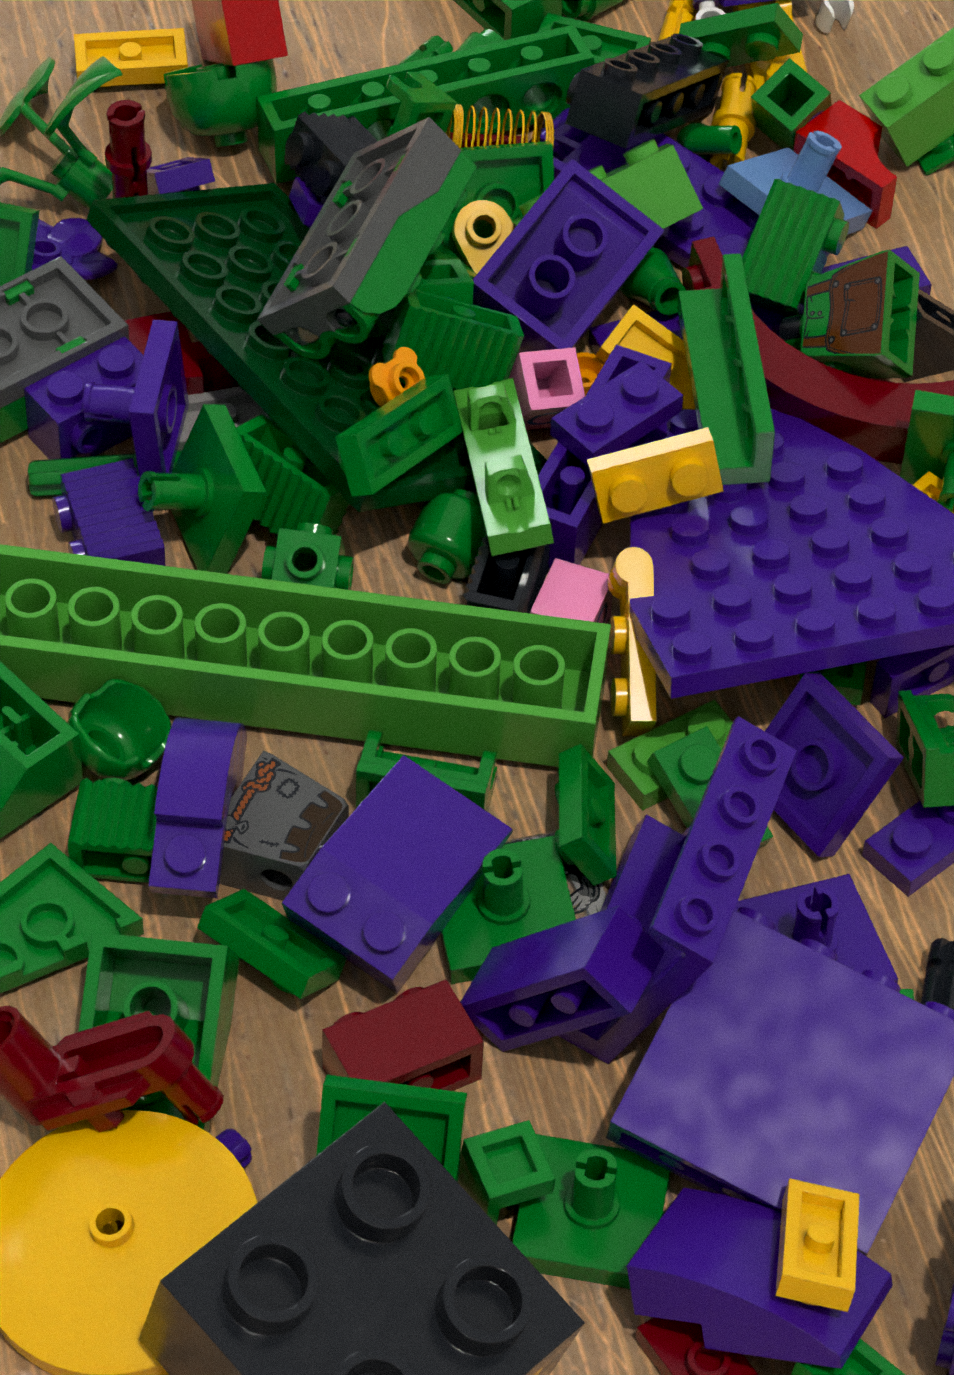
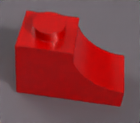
M839 99L796 131L793 151L799 155L808 134L814 131L825 132L838 140L842 148L834 160L827 177L873 210L867 224L877 229L891 218L897 176L891 173L878 158L882 126Z

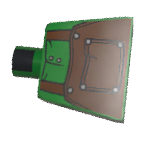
M889 249L812 277L806 284L804 314L783 318L779 326L780 338L803 354L849 374L865 378L912 377L920 273Z

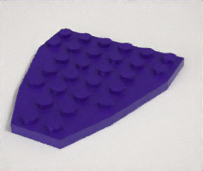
M771 408L775 437L770 482L723 485V492L631 516L630 547L641 548L648 552L652 558L654 573V596L630 599V614L636 638L671 699L953 645L954 513L862 450L803 419ZM682 410V412L649 432L645 437L644 444L699 430L695 410Z

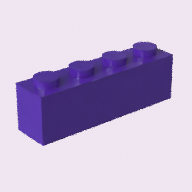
M616 344L586 396L640 361H643L670 383L672 363ZM647 434L625 449L643 445ZM558 442L538 475L548 517L552 523L551 530L554 543L549 545L551 548L548 561L549 568H551L555 558L580 565L603 525L598 511L589 467Z

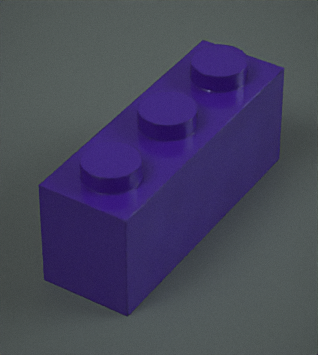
M618 905L492 947L460 1003L472 1023L502 1052L631 1014L661 961L665 950L645 931L644 926L637 918L625 912Z

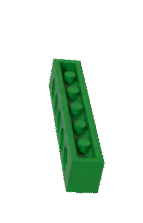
M569 25L256 96L259 151L276 184L292 181L295 177H300L295 175V170H290L289 164H285L284 156L286 141L293 132L298 115L304 111L308 115L315 112L318 116L325 113L328 117L334 113L337 117L344 115L347 119L353 115L377 141L386 138L390 126L394 124L401 101L387 90L386 84L390 75L396 76L404 83L407 72H420L453 98L458 105H462L464 112L463 133H465L466 119L471 105L475 107L476 112L475 134H477L480 112L484 106L488 111V134L492 113L496 107L500 111V132H502L503 119L508 108L512 111L513 130L516 116L520 109L524 112L525 126H527L531 111H534L536 116L541 111L549 112L554 119L564 109L570 108V105L566 102L570 83L581 69L594 65V56L576 27ZM471 110L468 133L473 131V110ZM485 110L482 115L480 134H485ZM496 111V113H495V117H494V121H493L492 134H493V133H497V128H498V115H497V111ZM509 112L506 118L505 131H510ZM521 113L519 116L517 128L522 127ZM453 115V118H452V124H451L450 132H453L454 115ZM534 115L531 117L530 125L534 124Z

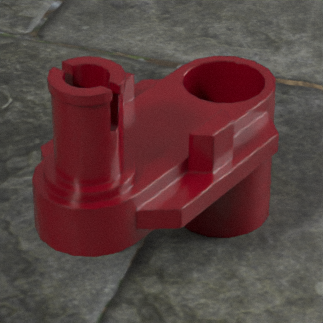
M10 1005L0 1007V1095L28 1124L33 1126L42 1125L49 1131L87 1119L98 1132H103L116 1128L123 1120L125 1115L120 1109L133 1106L141 1096L161 1091L180 1111L185 1121L198 1125L199 1120L202 1123L208 1122L217 1114L223 1104L224 1095L220 1089L214 1086L192 1062L194 1057L193 1042L177 1023L167 1015H152L150 1011H145L67 1035L57 1045L51 1046L17 1008Z

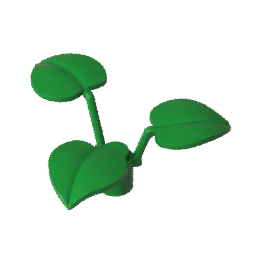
M104 56L100 57L78 77L47 124L33 110L31 99L48 93L49 77L55 66V60L48 57L36 68L27 81L26 86L16 93L6 107L0 119V136L2 137L19 114L22 113L62 153V156L50 171L58 180L56 184L0 167V185L4 182L12 181L49 193L60 202L69 194L90 210L93 200L106 199L113 190L112 172L93 153L86 149L69 127V122L74 107L101 85L123 74ZM56 128L66 139L69 145L55 132Z

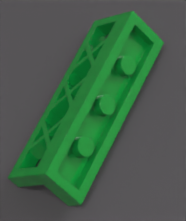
M741 253L723 254L720 289L678 292L677 308L698 429L709 428L714 441L722 485L770 482L775 429Z

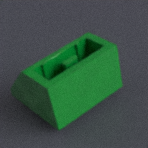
M0 661L1 839L78 786L80 781L83 780L79 733Z

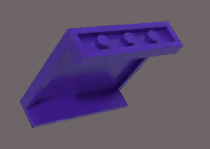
M738 716L733 721L693 822L686 831L680 834L647 814L635 826L617 869V876L612 881L600 911L619 905L625 912L631 914L642 923L645 931L665 950V953L631 1014L558 1035L559 1037L609 1064L714 963L794 759L796 749Z
M740 907L737 911L734 910L714 963L669 1007L610 1121L606 1139L709 1192L753 1202L778 1212H782V1199L789 1178L858 1193L857 1250L866 1256L954 1077V1010L932 1001H928L923 1005L899 993L901 990L900 986L891 978L872 970H864L861 974L837 962V954L822 943L807 938L797 942L775 931L776 926L774 922L762 913L750 908Z

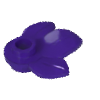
M38 219L32 270L62 256L83 279L91 280L114 272L118 264L112 258L97 252L102 244L103 237L86 219H63L54 227Z

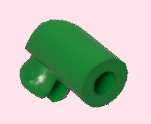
M692 123L681 129L676 141L707 161L710 155L738 154L742 145V135L739 127L736 125L708 126L702 123Z

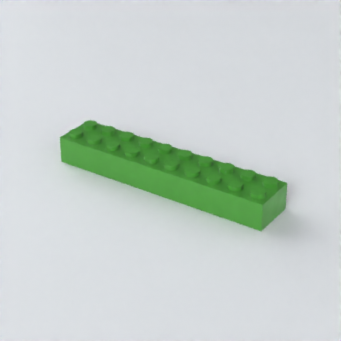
M0 544V661L40 698L76 703L85 693L91 694L108 680L122 679L143 687L161 702L167 715L243 723L247 726L366 741L369 730L383 732L382 744L482 757L484 750L497 752L496 759L559 767L560 752L578 744H582L590 755L594 756L607 674L611 624Z

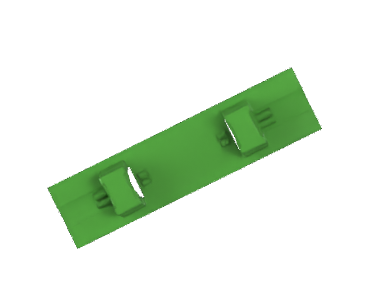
M513 378L493 382L484 387H468L454 390L491 555L496 556L554 543L550 520Z

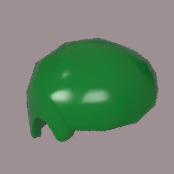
M110 679L91 694L85 693L68 713L67 721L79 733L82 765L102 779L120 778L124 780L133 779L146 772L165 751L172 725L161 702L143 687L122 679Z

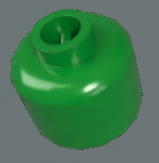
M457 489L453 493H442L432 500H427L410 531L407 544L412 556L418 561V570L428 579L437 583L448 584L451 579L466 581L469 575H471L472 566L475 565V557L478 556V548L481 547V538H484L485 529L478 495L467 490Z

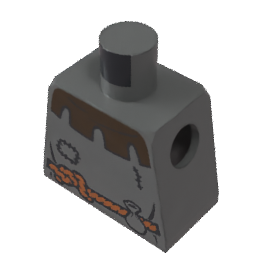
M263 751L230 800L219 884L240 890L246 889L255 894L283 901L319 850L349 817V805L338 794L273 754Z

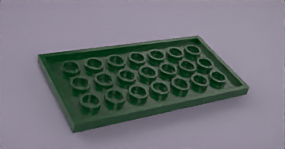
M275 183L93 200L86 220L105 239L107 245L118 253L138 275V278L170 309L172 315L186 326L204 346L205 350L238 382L239 387L254 399L272 419L273 423L307 456L309 462L322 472L343 495L345 501L358 512L432 500L439 494L454 493L457 489L477 492L462 432L375 494L351 496L346 475L339 465V449L335 437L381 407L376 403L370 391L369 370L376 363H385L381 351L382 343L385 340L386 332L389 329L396 307L380 314L369 336L363 342L353 344L337 339L330 353L321 359H310L295 353L257 320L310 229L302 223L290 198ZM400 382L401 386L404 388L405 384ZM530 443L537 474L539 475L547 459Z

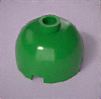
M273 59L236 66L218 63L202 67V64L164 73L166 96L173 116L182 128L194 135L214 136L216 147L247 142V131L258 127L256 96L277 92V76Z

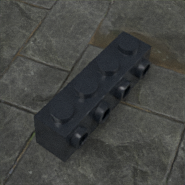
M672 34L671 37L657 42H650L649 45L635 50H628L627 53L614 58H606L603 62L581 69L572 79L566 96V102L570 105L565 124L627 149L713 112L729 60L702 50L703 43L683 34Z

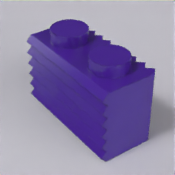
M133 458L60 474L62 495L53 497L52 501L60 533L71 531L75 540L68 542L69 553L166 566L165 547L160 531L157 528L156 520H154L153 512L145 511L142 507L144 502L139 500L138 484L140 476H138Z

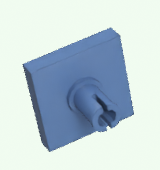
M814 131L808 134L799 155L787 147L728 165L719 182L721 187L759 216L774 179H780L785 183H792L806 190H812L829 198H835L841 203L845 214L844 221L849 222L847 235L862 230L873 211L827 177L842 146L838 140L822 131Z

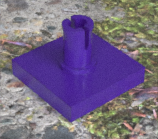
M152 321L135 387L88 382L84 390L83 413H85L84 419L86 422L104 421L131 424L140 477L146 471L172 473L189 406L177 321Z
M805 673L765 730L768 734L797 750L774 811L818 857H831L839 850L904 757L821 673Z
M850 874L740 900L736 904L735 911L740 907L758 911L774 922L776 926L775 931L797 942L807 938L822 943L837 954V962L861 974L864 970H872L898 983V977Z

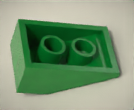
M92 932L78 1032L145 1011H150L152 1015H167L177 1023L193 1042L194 1057L192 1062L214 1086L218 1087L231 1028L240 958L228 946ZM161 1091L141 1096L133 1106L120 1109L159 1112L184 1120L180 1111ZM211 1119L205 1123L199 1120L196 1126L208 1132Z

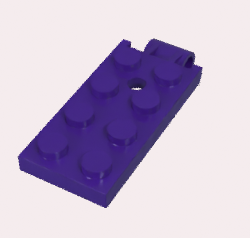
M570 108L564 109L553 119L554 179L571 159H574L587 170L602 165L605 172L608 173L626 164L627 162L623 154L642 143L655 139L658 147L666 143L673 145L703 209L664 228V233L653 247L662 250L669 259L684 268L689 265L692 241L714 236L722 255L741 253V257H743L759 215L719 185L724 174L722 170L663 133L625 149L565 124ZM546 127L542 129L540 142L546 141Z

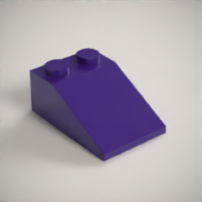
M571 159L473 278V305L518 317L524 334L518 353L576 347L665 230L578 162Z
M403 755L323 845L282 901V906L288 919L398 994L482 876L484 857L493 850L501 849L512 834L513 829Z

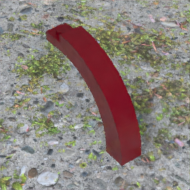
M714 236L692 241L689 265L682 270V281L686 291L720 289L723 255ZM752 310L770 408L803 419L862 450L876 461L902 464L915 390L954 396V380L920 384L894 383L849 374L827 366L786 343L770 330Z

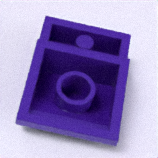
M684 1187L627 1265L635 1315L701 1324L705 1349L842 1369L892 1288L891 1273L857 1250L855 1292L848 1312L822 1306L807 1305L800 1301L775 1296L781 1212L727 1195Z

